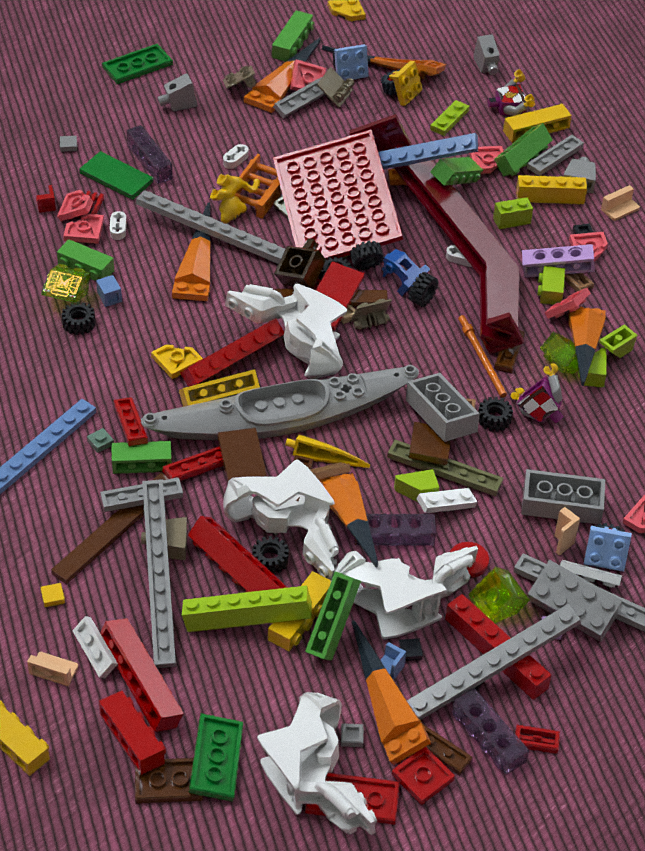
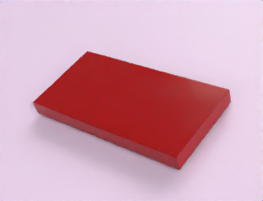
M331 262L316 291L336 300L347 309L362 283L365 273ZM343 316L331 323L332 330H336Z
M327 773L325 781L352 783L357 792L363 794L366 800L365 806L368 811L372 810L378 823L395 825L400 782ZM306 804V814L326 816L318 804Z

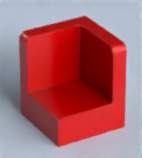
M48 185L49 194L36 195L39 213L56 211L52 185Z

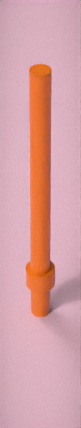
M464 315L459 316L458 320L462 325V331L469 338L501 398L506 397L507 393L476 338L473 326L468 323Z

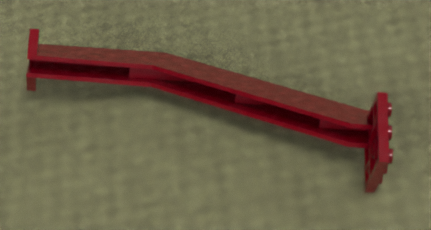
M397 114L357 127L349 132L350 135L372 130L378 152L412 145ZM432 160L394 167L479 274L480 338L488 353H495L523 344L524 339L518 329L519 266L453 185L444 186L430 172L436 165Z

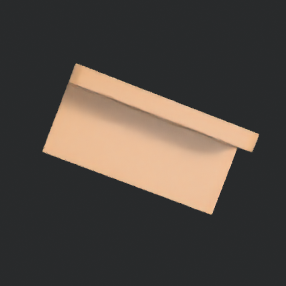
M629 185L604 196L601 210L613 221L638 211L640 206L632 200L634 188Z
M566 507L559 511L554 535L559 539L556 550L558 555H561L575 543L580 518Z
M39 652L37 657L31 655L27 661L29 674L69 686L78 669V663L43 652Z

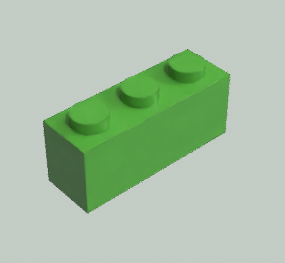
M68 239L57 251L58 265L89 277L92 280L108 277L114 272L113 257Z
M171 441L148 442L128 446V443L124 442L112 443L113 474L163 472V466L171 464Z

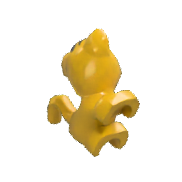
M228 174L226 176L219 175L216 183L221 186V189H214L210 194V199L213 201L221 200L219 210L222 223L227 224L231 220L238 218L241 213L246 212V204L241 202L235 194L241 188H244L249 193L256 192L260 186L259 179H254L253 186H250L240 177Z

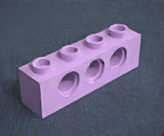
M593 244L522 250L524 278L538 277L539 273H543L544 266L565 268V274L595 272Z

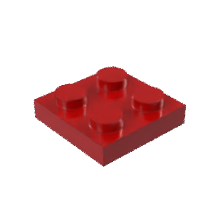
M427 747L417 751L392 770V776L421 805L455 780V775Z

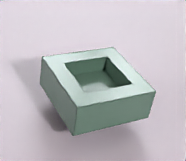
M104 428L87 436V442L97 453L111 447L112 443H114V439Z

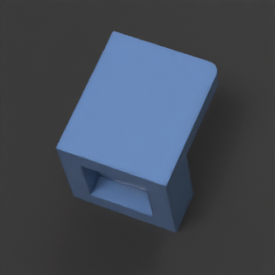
M113 275L96 280L97 293L105 307L122 302L121 288Z
M388 642L385 646V655L382 657L381 662L392 679L395 680L405 666L406 651Z

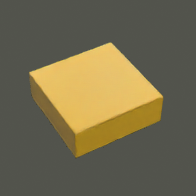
M61 583L40 587L44 607L65 603Z

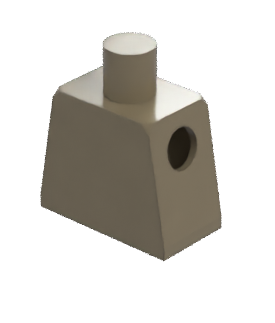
M187 517L166 519L168 558L186 560ZM146 532L141 533V544H146Z

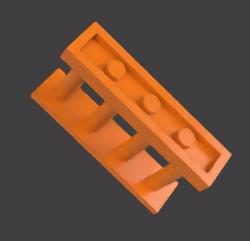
M257 154L250 160L248 166L239 177L247 183L257 178L261 184L267 185L269 188L266 190L258 188L256 192H253V194L262 196L258 200L240 195V192L245 190L244 188L238 190L235 196L241 202L254 206L256 217L263 219L274 205L273 202L280 197L282 191L278 176L276 179L270 180L256 175V172L259 170L277 176L276 169L260 164V154Z

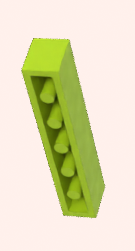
M308 586L183 600L182 618L187 632L309 619L312 616V601Z

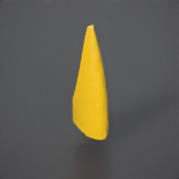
M298 435L296 441L288 438L286 440L285 446L294 448L293 456L299 455L319 462L334 464L341 462L350 464V466L370 468L369 463L316 439Z

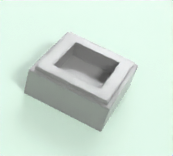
M60 136V152L77 151V136Z
M342 723L341 746L363 747V724Z

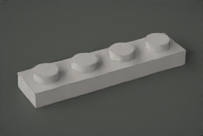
M321 78L274 104L275 110L284 119L325 96L326 94L317 86Z
M570 135L528 162L527 169L541 176L582 149L584 142Z
M179 477L163 480L164 501L183 498ZM143 484L100 492L104 512L144 505Z

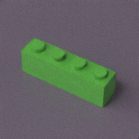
M297 10L294 12L272 44V58L287 62L296 55L297 50L302 47L303 41L308 38L309 32L314 29L315 22H313L312 14Z
M542 123L528 130L499 154L494 161L503 176L509 174L513 176L520 171L519 168L526 166L530 159L536 158L539 155V151L547 149L549 147L548 144L553 139Z
M470 157L440 159L430 172L446 186L475 183L480 179L483 169Z
M335 571L305 652L322 659H333L361 580Z

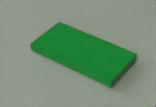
M154 44L102 63V68L116 84H120L173 65V60L158 44Z
M101 151L79 168L80 174L132 200L154 182L152 176Z
M200 714L189 793L233 802L243 730L242 721Z

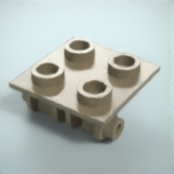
M244 66L239 69V72L226 75L223 82L226 89L241 81H245L247 87L252 88L256 84L253 77L256 74L252 66Z
M330 67L317 83V86L340 108L352 92L354 80L349 78L344 81Z
M379 299L372 304L362 303L358 305L350 320L354 322V328L361 330L372 327V323L374 326H377V324L382 325L390 321L389 314L385 313L392 299Z

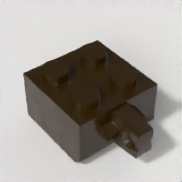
M308 238L302 248L295 246L286 247L274 272L282 285L293 287L295 284H300L313 289L326 261L321 252L317 250L318 244L314 239Z

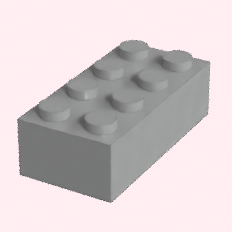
M441 373L407 382L406 401L444 442L478 432L480 413Z
M526 469L521 514L558 519L559 511L566 507L580 518L579 522L601 524L604 511L605 479Z
M551 560L547 562L528 593L530 602L551 614L569 604L581 619V624L575 628L600 642L622 609V600Z

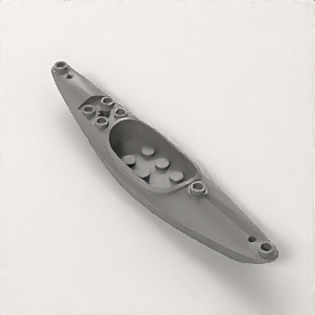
M407 365L400 368L361 374L351 373L348 376L331 377L322 380L307 379L243 391L230 397L157 413H147L141 419V424L147 429L178 439L218 440V432L256 428L258 439L282 436L320 427L369 408L390 397L407 385L408 381L416 379L419 370L413 365Z

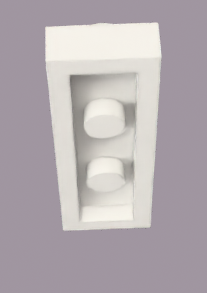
M469 488L420 493L417 497V501L424 513L475 508L477 500Z
M562 560L560 566L574 574L583 576V579L590 582H595V579L603 581V585L615 588V585L619 586L622 575Z
M85 616L73 629V633L99 678H106L118 663L92 618Z

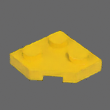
M328 0V8L332 15L344 16L345 20L348 21L365 19L366 14L359 0Z
M166 344L151 352V357L171 379L180 376V372L203 359L192 347L180 349L174 348V345Z

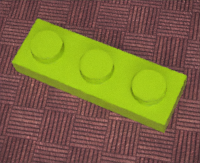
M455 100L431 124L430 130L445 136L469 111V105Z

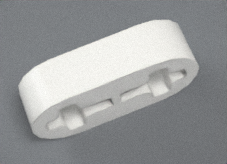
M239 144L223 156L224 167L233 169L248 158V147Z
M117 211L111 214L110 237L114 240H121L126 235L127 220L125 213Z
M455 245L447 248L446 259L448 261L472 267Z

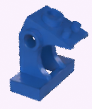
M397 249L390 254L388 253L383 260V277L388 273H395L401 279L402 285L397 290L401 296L410 290V287L413 286L412 283L416 281L415 278L419 277L420 273H428L430 270L426 264L419 268L405 252Z

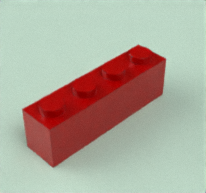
M121 690L99 700L100 716L141 775L165 764L164 754L166 753V748L162 741L158 742L153 728L146 725L144 716L140 711H136L130 697H127Z

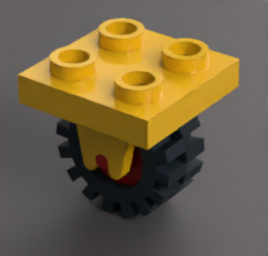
M409 61L401 70H393L392 73L388 72L387 75L384 74L381 77L384 93L386 95H397L401 106H406L423 90L415 61Z

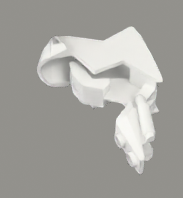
M251 284L246 285L242 293L235 291L227 292L225 306L257 324L270 322L275 318L283 319L286 349L308 364L304 376L310 379L323 378L336 374L341 370L343 360L336 344L340 334L332 331L331 327L332 322L347 312V309L339 302L300 284L293 286L294 292L288 297H283L273 288Z
M295 460L276 477H235L228 481L223 500L224 512L228 519L233 522H240L253 518L266 532L274 533L275 535L286 533L289 526L305 528L308 530L303 545L305 560L307 563L312 564L321 576L332 580L337 567V560H334L333 557L339 553V546L331 531L332 527L328 523L330 505H334L335 502L306 465L299 460Z
M477 546L466 547L437 556L432 580H422L410 575V566L402 563L400 558L378 561V567H375L373 563L366 562L365 558L357 551L347 553L335 571L361 580V583L365 584L366 588L360 584L353 603L374 613L377 617L381 637L383 639H390L424 628L442 618V615L438 613L441 598L449 596L468 582L470 574L467 567H471L476 561L478 548ZM376 587V588H379V589H367V588ZM413 605L412 610L405 609L406 607Z
M306 692L299 697L300 703L289 727L258 735L259 743L269 756L260 760L261 765L271 783L296 815L302 812V804H318L326 818L345 833L352 834L361 826L372 835L375 833L377 819L372 810L368 811L365 806L366 800L361 792L358 793L352 783L325 781L327 773L333 771L339 759V743L334 729L339 723L342 708L341 701L320 693Z

